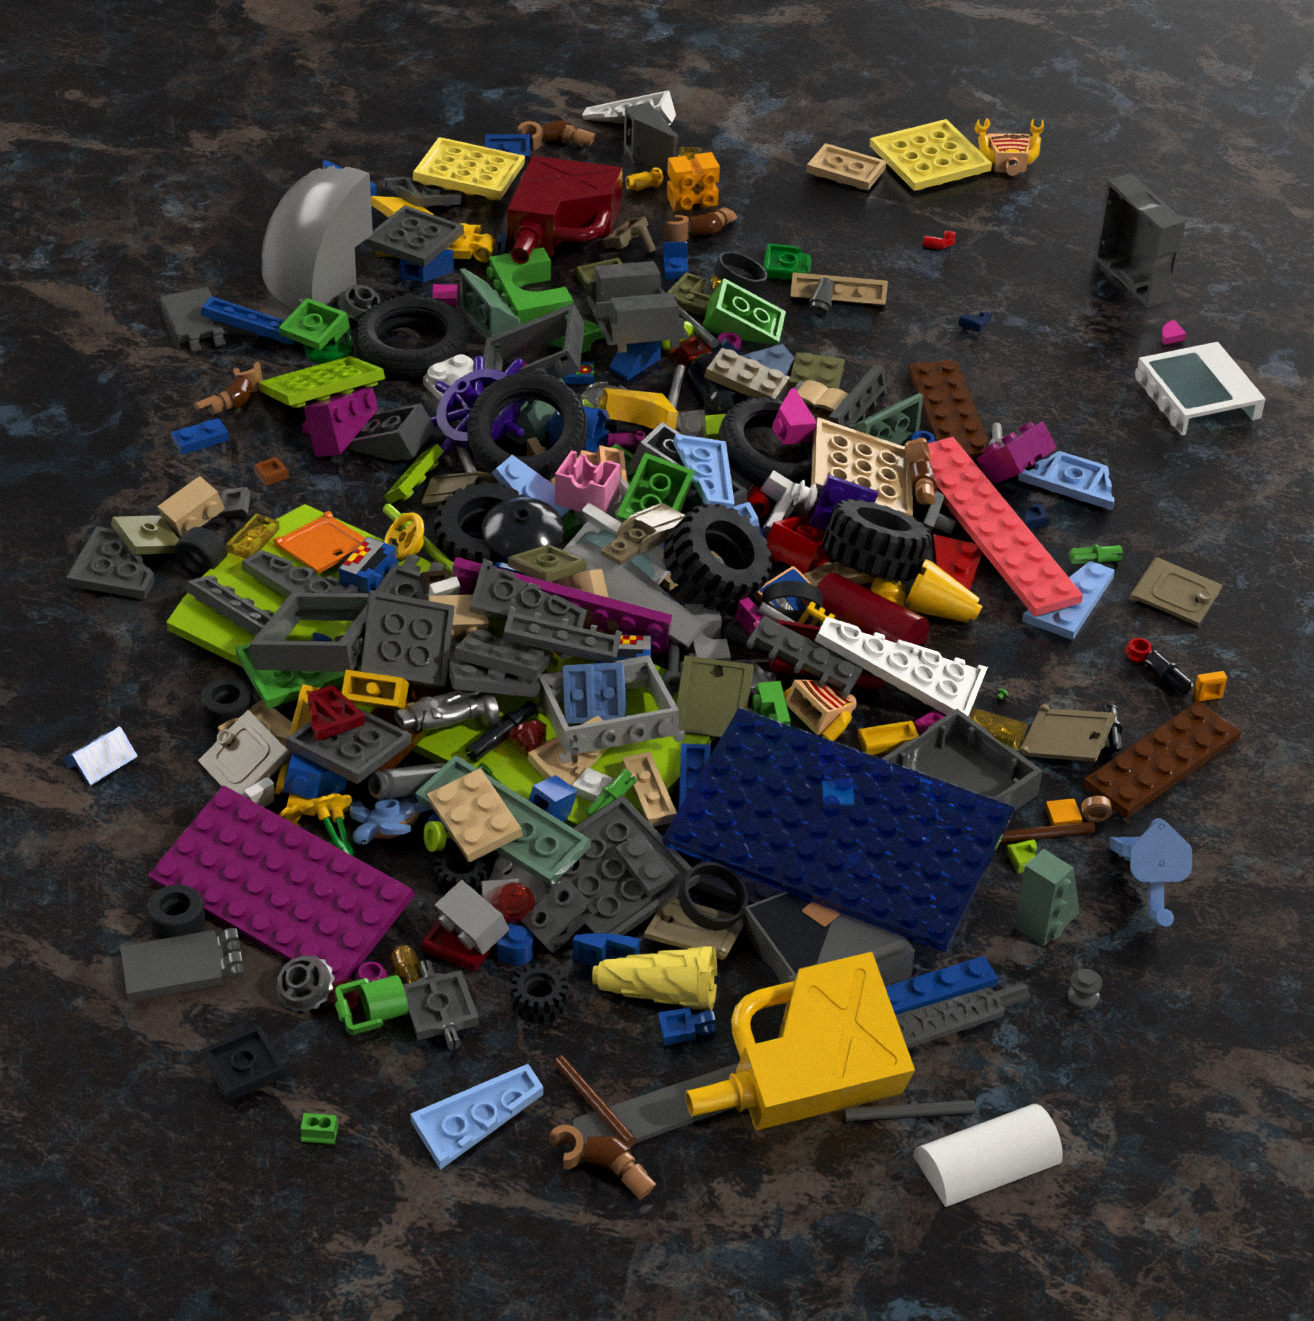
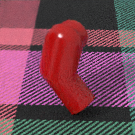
M945 231L943 238L924 236L923 247L937 250L951 247L956 243V233Z

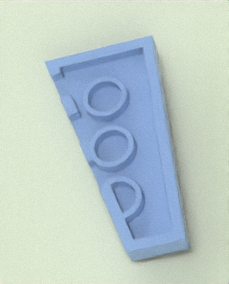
M675 434L673 444L684 466L694 470L693 484L703 504L726 505L727 509L734 508L735 503L726 441Z
M1089 561L1069 577L1083 594L1082 603L1035 617L1027 610L1023 613L1022 622L1073 640L1112 581L1115 570Z
M526 1064L411 1113V1123L441 1170L543 1095V1086L529 1064Z

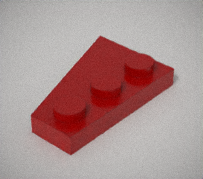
M934 534L935 564L970 591L984 553L977 544Z

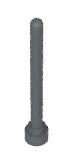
M671 639L668 642V671L663 674L662 680L670 695H678L682 674L679 672L680 644Z

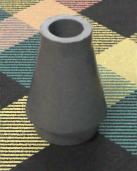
M820 278L819 284L808 302L810 305L809 310L812 313L826 315L831 310L832 287L834 284L831 279Z

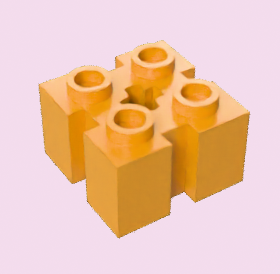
M712 152L694 154L693 160H688L686 156L668 158L667 174L671 181H667V198L674 212L690 210L693 204H699L700 208L718 206L719 190L715 183L719 182L720 166Z

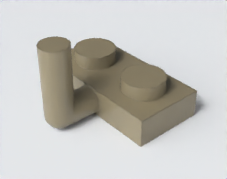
M645 216L627 219L602 240L605 248L615 247L616 249H621L629 244V240L640 235L647 253L656 250L646 227L649 224Z

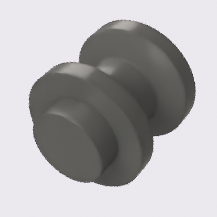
M1076 970L1071 975V986L1067 994L1068 1000L1073 1006L1080 1009L1093 1008L1099 1001L1102 979L1093 970Z

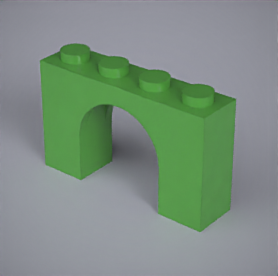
M544 247L533 249L529 260L524 264L514 262L511 258V253L489 257V267L486 268L487 278L493 282L494 290L500 295V299L508 304L511 312L518 316L521 324L573 304V299L566 287L539 292L526 291L519 288L523 285L551 280V260Z

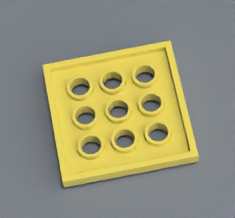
M947 119L870 138V147L914 191L973 175H980L981 173L991 171L992 162Z
M439 137L413 171V181H418L422 185L441 186L445 190L463 191L467 195L477 194L485 196L490 200H501L523 167L525 156Z

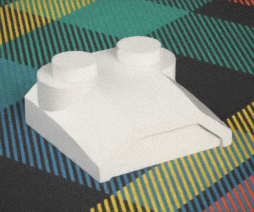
M460 354L443 362L436 363L429 367L423 377V385L438 400H441L444 394L436 390L435 384L438 381H442L451 386L462 376L474 371L473 360L466 355Z

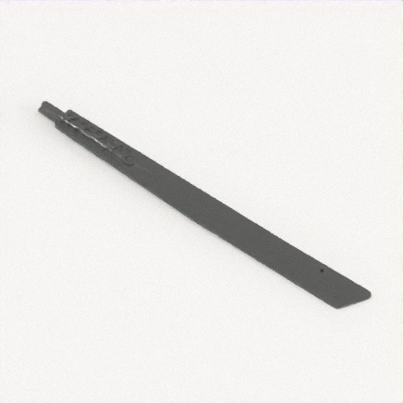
M1025 983L998 991H993L989 987L896 1014L895 1016L907 1049L1002 1017L1004 1016L1005 1007L1029 1000L1030 995L1027 992L1028 987ZM738 1063L609 1106V1108L636 1137V1143L736 1108L733 1107L692 1117L687 1108L685 1092L729 1080V1075L736 1073ZM595 1111L575 1118L572 1124L582 1134L583 1141H587L588 1137H617ZM567 1144L564 1153H569L574 1148ZM582 1158L579 1164L586 1162V1158Z

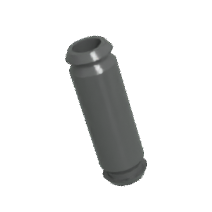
M446 763L377 770L369 777V792L378 800L416 796L415 793Z

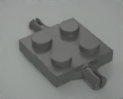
M426 960V966L424 961H421L418 967L423 977L415 982L403 984L408 1003V1016L416 1039L418 1041L444 1035L448 1048L453 1049L454 1043L456 1049L461 1045L456 1031L479 1025V1016L462 971L435 974L430 960Z

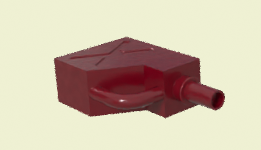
M532 156L507 209V250L511 251L512 260L518 264H524L529 260L533 249L544 247L548 256H553L559 242H586L600 236L609 235L621 210L623 167Z

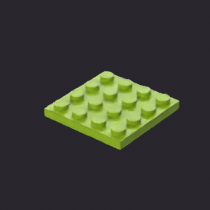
M348 356L258 382L260 392L292 408L305 406L307 404L306 401L312 399L316 401L329 399L330 394L351 393L354 391V387L361 385L363 387L375 386L378 384L377 381L385 379L382 368Z

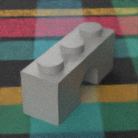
M700 603L684 604V608L703 624L702 629L688 648L685 647V651H690L688 656L731 660L727 639H721L722 619L720 611H716V608L713 610L703 608V605Z

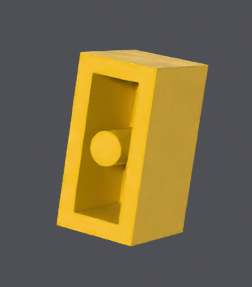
M346 670L342 694L356 705L400 710L405 709L409 683L401 677Z

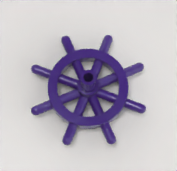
M477 356L474 359L473 372L462 376L451 386L442 381H438L435 384L436 390L444 395L439 402L437 416L430 417L435 427L439 426L447 438L440 446L444 452L438 460L443 459L454 445L471 449L466 431L469 414L474 402L484 390V386H488L496 380L502 379V377L516 374L523 367L521 359H515L507 370L502 372L496 369H484L483 357ZM528 400L511 403L503 408L500 415L496 416L491 428V436L494 442L502 438L507 432L519 438L524 435L523 428L516 425L515 422L520 413L521 402ZM459 403L462 404L464 407L462 409L455 410ZM463 419L461 423L455 429H453L452 422Z

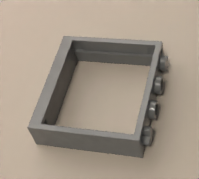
M573 303L487 338L483 355L484 369L502 371L503 360L566 336L563 351L527 364L517 373L537 372L560 379L580 371L585 322L575 304ZM499 343L500 348L495 347L494 344ZM567 355V357H568L567 360L562 361V360L560 359L561 357Z
M291 593L249 644V654L252 655L254 669L340 672L353 670L361 659L369 593ZM300 620L354 621L339 642L284 641Z

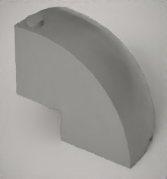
M329 166L327 169H315L297 181L276 206L264 236L261 255L262 276L266 287L272 295L286 306L296 310L306 298L331 307L339 301L338 297L341 295V292L346 291L353 285H357L355 247L373 235L369 173L351 167L338 169L335 166Z

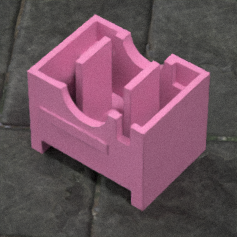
M571 450L555 473V505L582 512V509L590 503L608 514L620 495V464L605 460L604 465L600 462L598 466H595L588 461L586 454H582L577 460V452Z

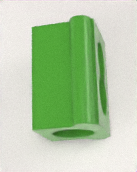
M304 1113L301 1124V1142L335 1144L338 1130L337 1115Z

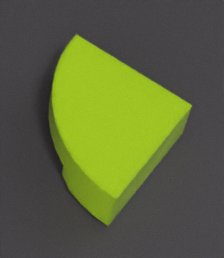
M1035 839L1007 845L1006 854L1017 874L1024 872L1025 865L1036 856L1037 845Z

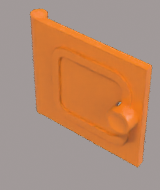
M327 511L318 519L283 537H276L273 539L276 547L285 551L307 567L314 569L319 574L332 566L340 567L366 538L333 518L332 513ZM337 552H342V554L338 556L334 555Z

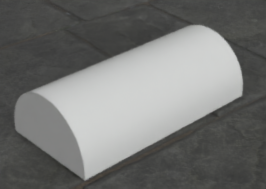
M1038 1104L1023 1107L918 1146L913 1154L917 1164L945 1207L1062 1163L1063 1156L1061 1140L1056 1126L1046 1110Z

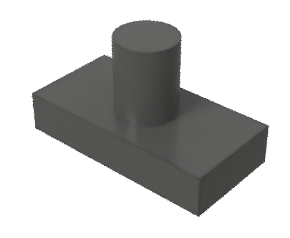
M935 491V504L928 505L922 523L925 525V528H928L930 533L935 528L950 535L956 520L939 513L945 496Z

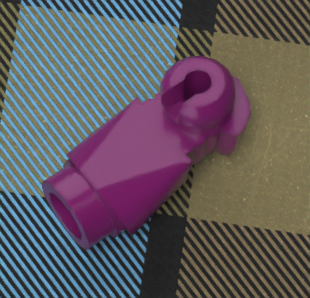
M636 431L634 434L609 433L607 447L617 444L627 451L637 450L640 442L647 434L644 431Z

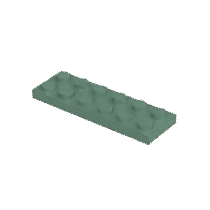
M455 755L415 793L417 801L435 811L428 800L427 794L477 770V768ZM485 774L522 828L523 833L522 837L495 849V851L549 886H552L591 847L590 839Z

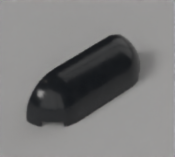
M713 352L702 353L690 362L686 371V380L707 415L727 414L734 406L732 395H736V391L704 377L707 367L716 356Z

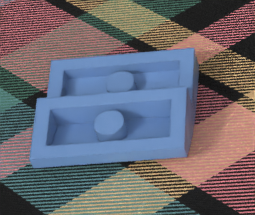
M624 663L563 666L564 710L567 724L585 723L596 716H599L603 721L626 717Z

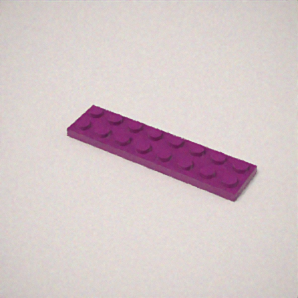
M458 557L455 558L452 577H457L459 581V595L474 594L482 566L481 563ZM514 573L516 578L528 584L532 582L540 586V590L551 596L555 594L585 609L587 613L583 629L590 630L591 625H596V632L614 635L616 630L622 631L621 635L651 636V654L657 653L665 656L671 629V614Z

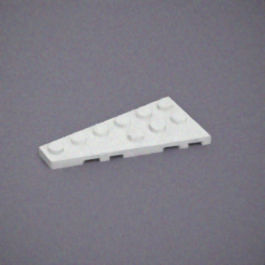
M826 617L814 640L945 715L958 708L969 716L988 668L982 665H978L977 668L965 665V660L956 657L953 661L945 659L937 651L902 640L894 643L885 640V635L877 632L873 636L862 633L857 626Z

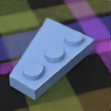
M513 455L491 472L500 484L505 485V488L509 489L512 487L519 492V495L523 494L525 497L546 502L559 513L561 518L570 510L569 508L555 505L554 484Z

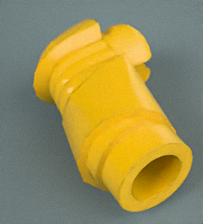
M653 168L650 173L646 171L627 176L626 188L635 191L652 186L658 188L663 182L662 170Z

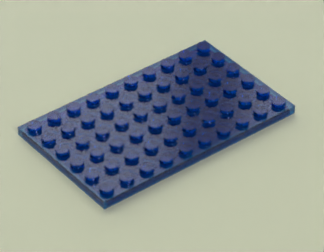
M738 708L663 836V845L706 862L725 865L737 874L946 953L1014 815L1015 807Z

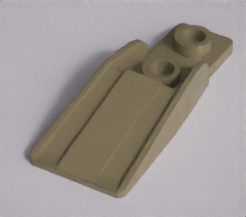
M479 471L433 476L423 497L422 505L439 507L448 495L452 496V492L459 488L465 489L468 484L481 485V482H489V485H496L499 481L493 474Z
M663 503L635 513L620 525L616 539L601 548V555L622 565L637 554L640 555L665 542L670 531L685 515Z

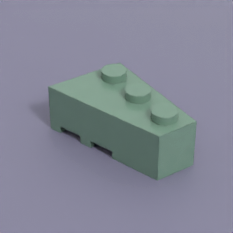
M1045 849L1040 851L1025 865L1014 928L1044 947L1052 938L1057 939L1062 934L1065 926L1080 913L1074 868Z

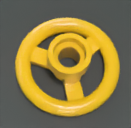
M406 513L397 518L390 526L384 543L392 545L393 539L397 540L399 546L396 559L398 562L404 561L409 554L414 555L421 550L424 543V523L422 518L416 513ZM407 521H413L406 529L400 532L397 531Z

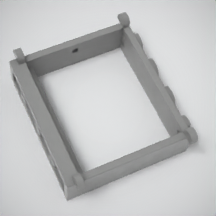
M649 655L619 660L615 663H624L625 690L646 686L660 710L578 726H568L557 703L564 701L563 671L540 675L538 681L541 687L539 693L541 702L535 704L539 712H546L563 748L564 753H559L562 763L570 762L573 754L673 736L677 742L685 738L684 731H679V710Z

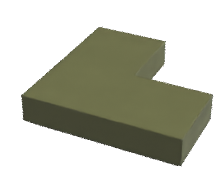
M686 272L667 293H672L673 296H676V302L683 310L705 317L710 296L701 293V291L707 286V279Z

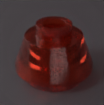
M540 720L522 723L511 729L508 737L509 741L520 753H526V756H528L529 752L546 744L547 726Z
M509 882L500 886L496 890L492 901L493 907L503 915L506 923L510 924L521 923V919L533 909L535 904L532 891L526 885L519 882Z

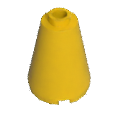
M925 559L921 572L918 574L903 607L918 613L969 623L970 618L976 621L982 605L978 604L980 598L932 561Z

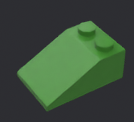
M723 278L710 296L702 327L717 335L731 332L737 334L744 341L777 345L780 341L786 311Z
M644 453L616 514V518L625 521L631 515L659 503H663L681 512L692 487L694 470Z

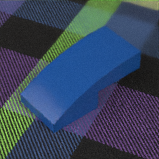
M589 933L575 935L573 939V960L591 966H599L600 961L606 959L626 958L627 955L640 954V939L630 936Z

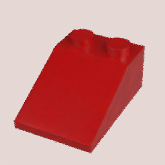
M812 513L773 522L766 540L768 543L767 550H770L772 560L794 566L802 574L832 559V556L826 553L822 542L825 530L809 525Z

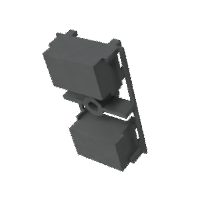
M654 261L594 266L595 280H590L591 296H587L586 300L607 344L617 345L618 353L627 352V344L664 340H670L671 348L680 347L679 339L689 338L684 328V319H679V306L676 302V296H673L672 293H665L661 289V274ZM610 321L612 340L603 322Z

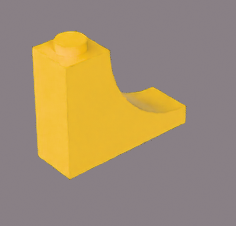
M603 388V395L598 397L597 408L608 411L609 419L631 422L651 429H655L663 422L674 430L676 429L678 411L662 393Z

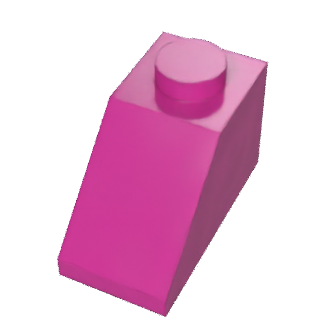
M792 388L780 406L772 428L783 445L810 442L817 422L797 390Z

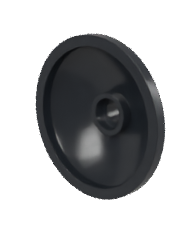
M528 497L511 498L496 504L485 515L482 522V537L492 553L508 560L510 556L545 545L558 548L563 538V521L559 513L546 502Z

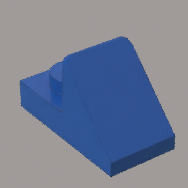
M664 242L662 256L665 279H680L686 272L689 273L687 260L688 242Z

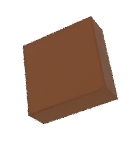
M277 457L253 465L254 473L265 486L289 478L288 469Z

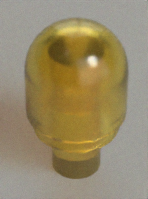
M405 944L395 947L391 953V961L396 972L401 977H405L408 983L420 979L417 973L419 970V960L414 949Z

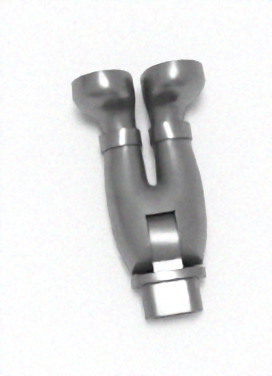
M456 689L453 692L440 696L423 697L418 702L406 704L405 709L395 710L394 712L395 720L402 729L412 728L414 731H418L420 728L423 730L442 728L457 724L466 719H474L479 716L481 724L488 729L493 728L499 723V709L495 696L487 692Z

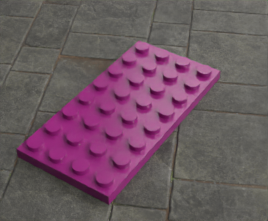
M224 785L148 874L150 881L161 888L180 884L197 890L203 898L204 912L231 928H237L239 933L288 961L303 955H316L319 959H325L327 965L332 967V975L335 978L332 983L334 988L349 981L415 896L413 889Z

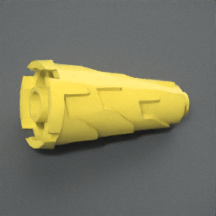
M704 946L688 948L687 950L658 951L657 954L627 955L626 958L606 959L600 961L599 966L594 965L592 981L593 984L598 985L599 990L622 994L625 997L654 1000L656 1003L681 1005L684 1008L690 1007V1009L712 1011L717 984H714V976H717L716 951L714 947Z

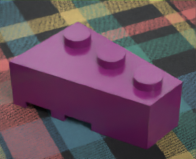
M373 386L354 387V391L347 394H339L337 392L330 395L329 399L317 401L304 407L316 457L340 455L378 410Z
M1030 421L1018 428L1019 433L1011 432L1003 436L1001 444L998 445L995 442L983 449L985 453L976 459L992 485L1023 473L1025 467L1034 465L1035 461L1044 458L1057 449L1044 421L1034 425Z

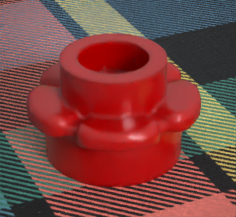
M1143 638L1132 639L1125 648L1128 658L1135 663L1145 662L1147 660L1146 657L1152 652L1150 642Z

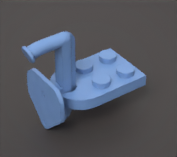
M1157 818L1150 823V827L1141 837H1110V849L1118 853L1119 857H1125V860L1130 861V871L1137 880L1149 882V917L1161 927H1169L1174 921V916L1171 911L1164 909V882L1183 881L1190 875L1192 870V848L1166 821Z

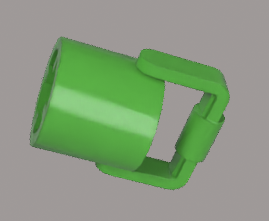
M397 974L371 982L367 978L339 985L335 990L337 1000L335 1007L340 1022H344L347 1032L351 1035L379 1028L383 1025V1021L408 1015L405 990ZM359 990L367 1022L353 1025L351 1020L352 1014L343 994Z

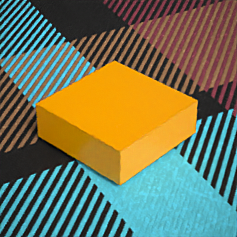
M1224 671L1197 675L1193 692L1196 702L1223 698L1227 681Z
M1075 799L1046 801L1045 810L1051 826L1082 823L1083 819Z

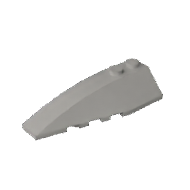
M589 541L564 548L563 551L587 561V569L585 571L602 569L609 598L671 614L672 622L669 639L688 648L702 629L703 624L630 560L619 565L602 556V547Z

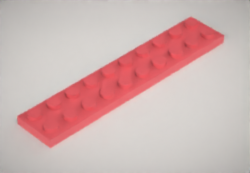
M954 437L928 443L931 454L929 462L936 477V491L944 494L943 503L1032 615L1035 617L1082 603L1083 594Z

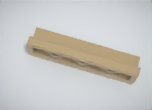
M794 272L792 274L790 297L810 299L819 284L820 278H829L834 282L832 301L884 306L886 304L888 281Z

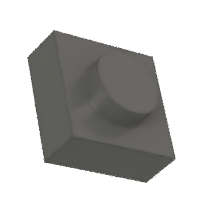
M241 487L223 490L221 501L225 510L220 512V514L224 518L248 515L251 496L249 489Z

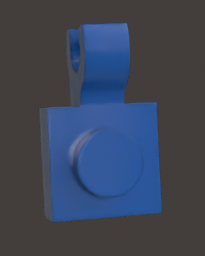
M689 1007L658 1013L664 1045L696 1040V1033L703 1036L716 1034L714 1011L708 1010L691 1015Z

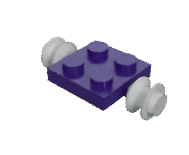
M827 475L820 494L817 493L816 484L809 488L805 486L804 480L800 484L796 483L791 493L794 505L801 501L805 503V509H808L813 504H816L809 525L825 531L833 508L840 501H846L847 499L856 501L858 499L865 502H875L878 496V491L831 475Z

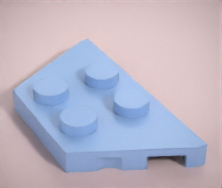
M1058 451L1050 455L1049 458L1036 462L1035 468L1029 471L1024 469L1025 471L1018 476L1019 481L1050 490L1054 493L1066 495L1079 501L1091 503L1112 510L1114 506L1108 466Z

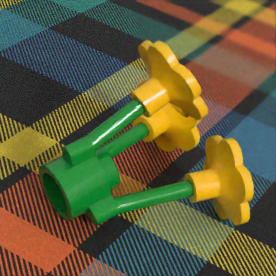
M333 793L302 807L303 809L298 804H295L281 811L279 816L301 828L302 826L297 822L301 815L310 811L316 812L319 820H323L331 837V840L327 842L353 856L354 851L349 843L343 823V813L350 810L352 802L350 795L341 796V794ZM329 817L333 819V822H336L340 837L337 836Z

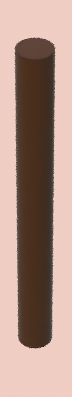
M1092 821L977 834L978 845L1091 834L1095 833V825Z
M564 1056L557 1057L554 1061L557 1069L613 1133L629 1147L634 1146L637 1141L636 1137Z

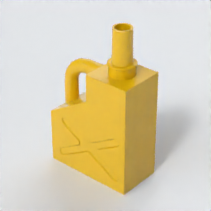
M873 952L801 968L792 982L759 989L744 996L735 1006L731 1018L732 1035L740 1056L736 1073H731L729 1080L687 1090L685 1092V1099L688 1111L692 1117L736 1107L740 1112L748 1108L755 1131L902 1094L915 1068ZM787 1003L778 1038L756 1044L750 1026L752 1016L761 1009Z

